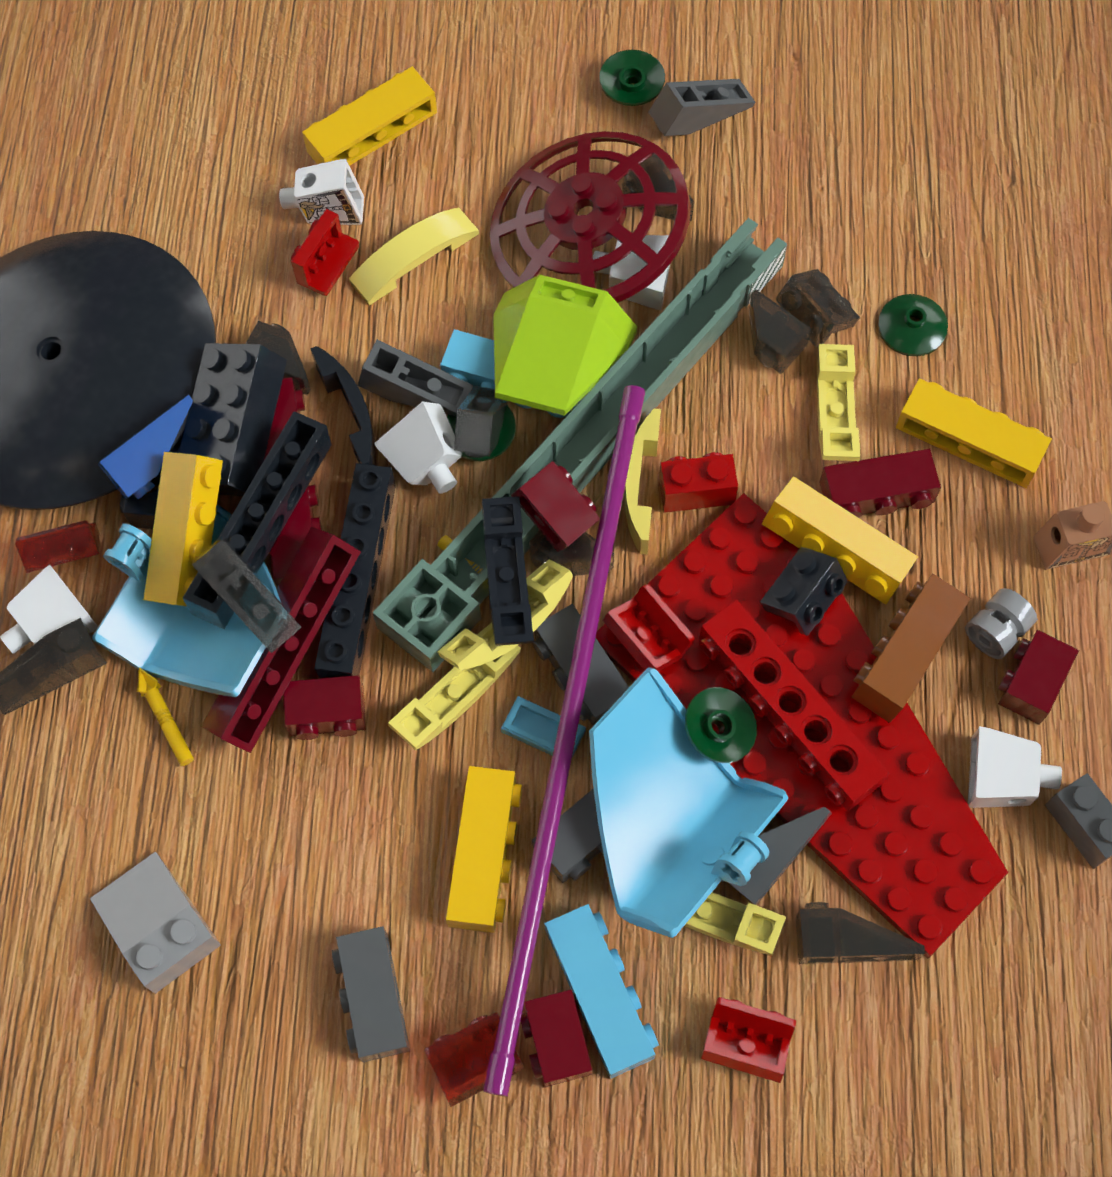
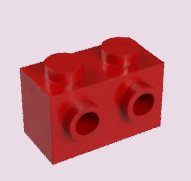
M712 452L699 458L687 459L683 456H677L660 462L659 486L663 512L733 504L736 501L738 491L733 454L723 455L719 452Z

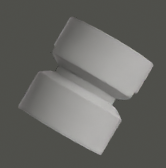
M1002 588L986 603L985 609L980 610L966 624L965 631L972 643L983 653L995 659H1002L1017 643V638L1023 637L1038 619L1034 608L1025 598L1013 590Z

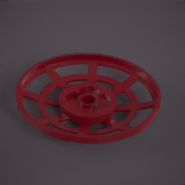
M602 131L585 133L564 139L547 147L526 162L506 184L498 198L490 227L491 251L496 265L512 288L537 276L542 267L560 274H580L581 285L596 288L594 272L616 264L633 252L647 265L627 280L604 289L619 303L648 287L667 269L677 256L685 240L690 223L691 203L688 187L680 168L671 156L655 143L640 136L624 132ZM621 142L641 147L628 157L612 151H591L592 143ZM577 147L576 154L556 161L541 173L534 171L537 166L551 157L570 148ZM652 155H657L669 169L675 182L677 193L655 192L649 175L639 164ZM591 159H602L619 163L606 175L590 172ZM576 163V175L567 178L560 184L549 178L559 169ZM632 171L640 180L644 193L623 194L617 182ZM522 180L529 183L530 185L520 200L516 218L499 224L504 208L514 190ZM538 188L550 194L544 209L527 213L530 200ZM587 206L593 207L589 214L577 215L580 209ZM644 206L641 220L633 233L622 226L628 207ZM656 206H677L673 228L663 247L656 253L642 241L652 225ZM545 222L550 235L541 247L537 249L530 241L526 227ZM517 231L522 248L528 257L531 258V261L520 277L505 260L499 243V238ZM613 237L622 243V245L609 254L593 259V248L603 245ZM561 245L571 250H578L579 262H562L552 259L550 256Z

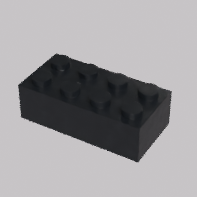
M205 343L192 396L193 403L189 409L179 453L223 460L218 495L244 496L264 462L287 359L261 344Z

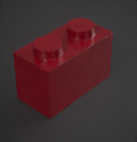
M552 461L512 493L511 496L520 497V507L556 551L559 552L572 544L599 521L600 517L596 514L597 509L592 500L584 494L581 495L573 486V479L569 472Z
M1038 629L1030 640L1023 638L1013 656L1014 659L1019 661L1014 672L1008 669L998 686V690L1004 692L998 704L1040 725L1050 713L1079 650Z
M360 675L290 681L284 692L285 726L290 736H296L300 740H312L318 738L319 734L334 733L335 736L348 737L357 734V731L366 730L364 686Z
M572 989L525 1001L527 1013L521 1015L520 1021L525 1039L533 1037L537 1052L529 1055L534 1078L539 1079L543 1077L546 1088L592 1075L593 1070Z

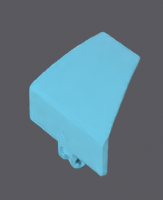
M218 504L216 506L211 549L232 516L231 513ZM122 524L119 529L121 535L113 548L106 550L103 557L129 577L92 637L93 641L133 667L143 669L151 676L209 693L237 697L285 615L276 586L265 562L260 567L225 629H222L192 615L187 606L143 600L152 539L140 529L129 524Z
M649 667L589 730L591 769L603 854L617 914L631 924L673 938L721 880L744 886L750 880V872L757 863H762L768 858L769 849L758 836L787 802L788 796L783 789L768 783L745 777L742 779L736 774V770L729 763L713 762L698 753L689 741L685 730V707L655 668Z

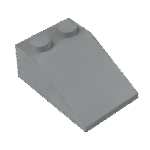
M156 851L90 898L118 948L144 987L155 994L221 946Z

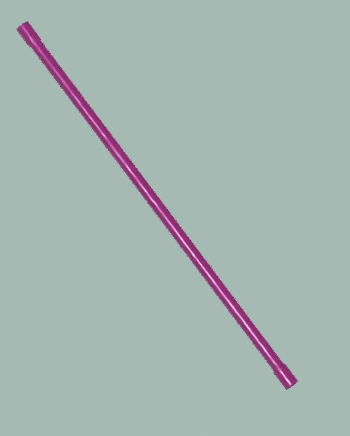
M635 385L625 386L619 411V425L495 1046L490 1055L483 1090L485 1093L508 1097L515 1062L514 1051L637 424L642 413L645 390Z

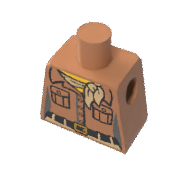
M1106 502L1090 503L1059 511L1034 535L1033 538L1045 570L1112 554V514Z

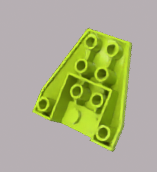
M540 274L505 292L494 313L495 398L565 416L591 391L631 347L637 332V325L607 291Z

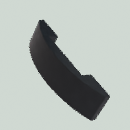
M318 346L310 348L316 369L327 393L338 389L342 390L359 428L358 432L349 435L358 463L375 465L376 448L374 433L366 403L357 384L348 371L333 356Z
M520 497L482 499L487 580L495 646L533 643L531 608L528 601L522 540L523 527Z

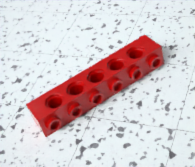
M737 599L701 626L699 636L701 641L699 644L703 652L711 660L716 658L725 668L723 672L727 680L735 688L741 687L750 697L748 702L752 709L760 717L766 716L775 726L773 731L776 737L785 746L791 745L800 756L798 760L801 766L811 776L815 774L825 785L824 791L835 805L840 806L842 804L847 811H850L884 783L889 775L888 771ZM742 644L749 652L744 655H737L731 651L730 646ZM766 672L771 675L773 682L768 684L760 683L756 680L754 674ZM784 700L792 701L797 705L798 711L794 713L785 712L781 709L779 703ZM815 729L822 734L824 740L812 742L807 739L804 731ZM834 758L844 760L848 764L849 771L838 772L834 770L830 760Z

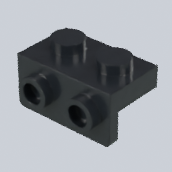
M801 546L760 603L765 611L793 621L799 632L808 636L813 628L822 620L824 613L835 598L842 593L847 583V578L837 558Z

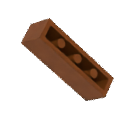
M933 573L924 585L917 581L905 599L911 603L908 609L905 611L900 608L888 625L893 629L892 634L889 638L883 634L873 648L871 654L876 656V659L872 665L865 662L853 681L859 685L851 697L890 723L907 703L971 598Z

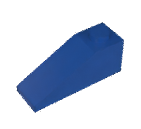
M189 395L98 463L99 467L125 499L132 494L139 499L155 487L151 480L159 474L162 468L164 452L170 451L193 403V399Z

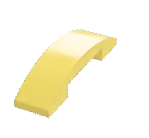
M460 208L437 213L412 225L384 244L352 274L349 281L370 306L396 289L397 279L446 247L454 251L477 236L479 230Z
M818 345L817 412L819 442L823 460H860L859 428H856L853 382L855 376L854 345Z
M655 408L645 418L635 436L624 497L626 519L631 537L639 553L645 555L648 553L652 507L638 506L642 456L657 457L661 409Z
M550 559L526 578L533 632L555 609L573 577L569 569ZM491 622L477 635L465 628L437 652L441 658L459 670L490 662L519 644L495 646Z
M517 645L504 655L473 668L459 670L454 667L419 700L414 698L388 722V726L416 751L443 732L467 711L507 669L520 653L521 648Z
M712 892L684 926L721 941L772 956L786 917L748 902L745 905Z

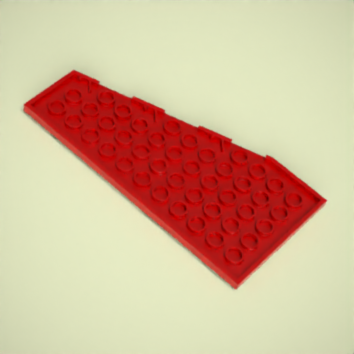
M743 493L647 583L664 600L679 620L685 624L695 638L679 661L659 671V673L685 709H687L690 701L698 693L713 687L734 691L750 706L748 702L750 697L741 687L735 688L727 680L723 672L725 668L716 658L711 660L703 652L699 644L701 641L699 639L701 626L736 599L888 771L889 775L880 787L850 811H847L842 804L837 806L829 799L824 791V783L816 774L811 776L804 770L798 760L799 754L791 745L785 746L782 744L773 731L775 726L766 716L760 717L753 709L757 724L755 743L746 756L729 764L742 779L745 777L765 782L786 792L788 800L776 814L784 824L822 807H826L831 811L830 817L808 842L807 846L929 959L1009 872L908 703L889 723L851 697L859 685L853 681L865 662L872 665L876 656L871 654L874 646L844 595L841 593L835 598L824 613L822 620L813 628L808 636L801 634L793 621L764 610L760 601L798 552L799 548L764 526L762 522L767 513ZM606 624L597 631L596 639L610 660L635 682L645 670ZM742 644L730 646L731 651L737 655H744L749 652ZM766 672L754 674L756 680L760 683L768 684L773 682L771 675ZM784 700L779 703L781 709L785 712L794 713L798 711L797 705L792 701ZM711 723L713 730L719 734L717 725ZM815 729L804 731L807 739L812 742L824 740L822 734ZM839 758L830 760L834 770L838 772L849 771L848 764L844 760Z

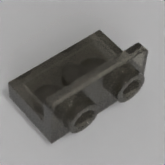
M818 269L792 275L776 297L777 303L815 347H818L819 344H824L832 333L854 327L860 319L858 314L852 309L851 303L838 293L830 283L829 278Z

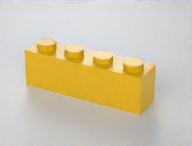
M412 66L403 72L395 74L387 82L375 89L368 90L360 98L348 105L341 106L333 114L321 121L314 122L306 130L302 131L306 151L316 164L346 159L350 166L437 113L435 92Z
M920 378L909 396L896 425V429L1026 489L1052 438L1045 436L1034 427L1023 426L1010 420L1007 415L1001 412L990 411L977 405L974 400L968 397H960L945 390L938 383L927 382Z
M164 452L143 600L187 606L183 596L211 551L223 460L193 454Z
M794 476L775 499L762 522L764 526L799 549L802 546L803 548L837 558L847 580L885 605L918 558L917 555Z
M469 766L446 914V922L450 928L495 933L496 923L504 922L506 899L500 898L502 883L509 884L512 860L506 859L507 845L515 844L517 822L511 821L513 807H520L522 784H516L515 771Z

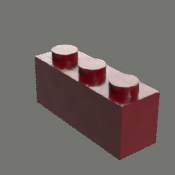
M930 448L825 466L819 481L822 494L858 518L871 513L888 515L899 508L911 507L912 509L928 507L935 502L941 489Z

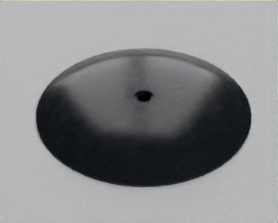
M82 231L37 240L0 257V506L26 510L56 509L92 501L117 490L116 486L99 467L98 463L189 395L192 398L205 343H216L214 319L208 300L199 283L178 259L164 249L146 240L126 234ZM188 413L173 442L171 449L183 436Z

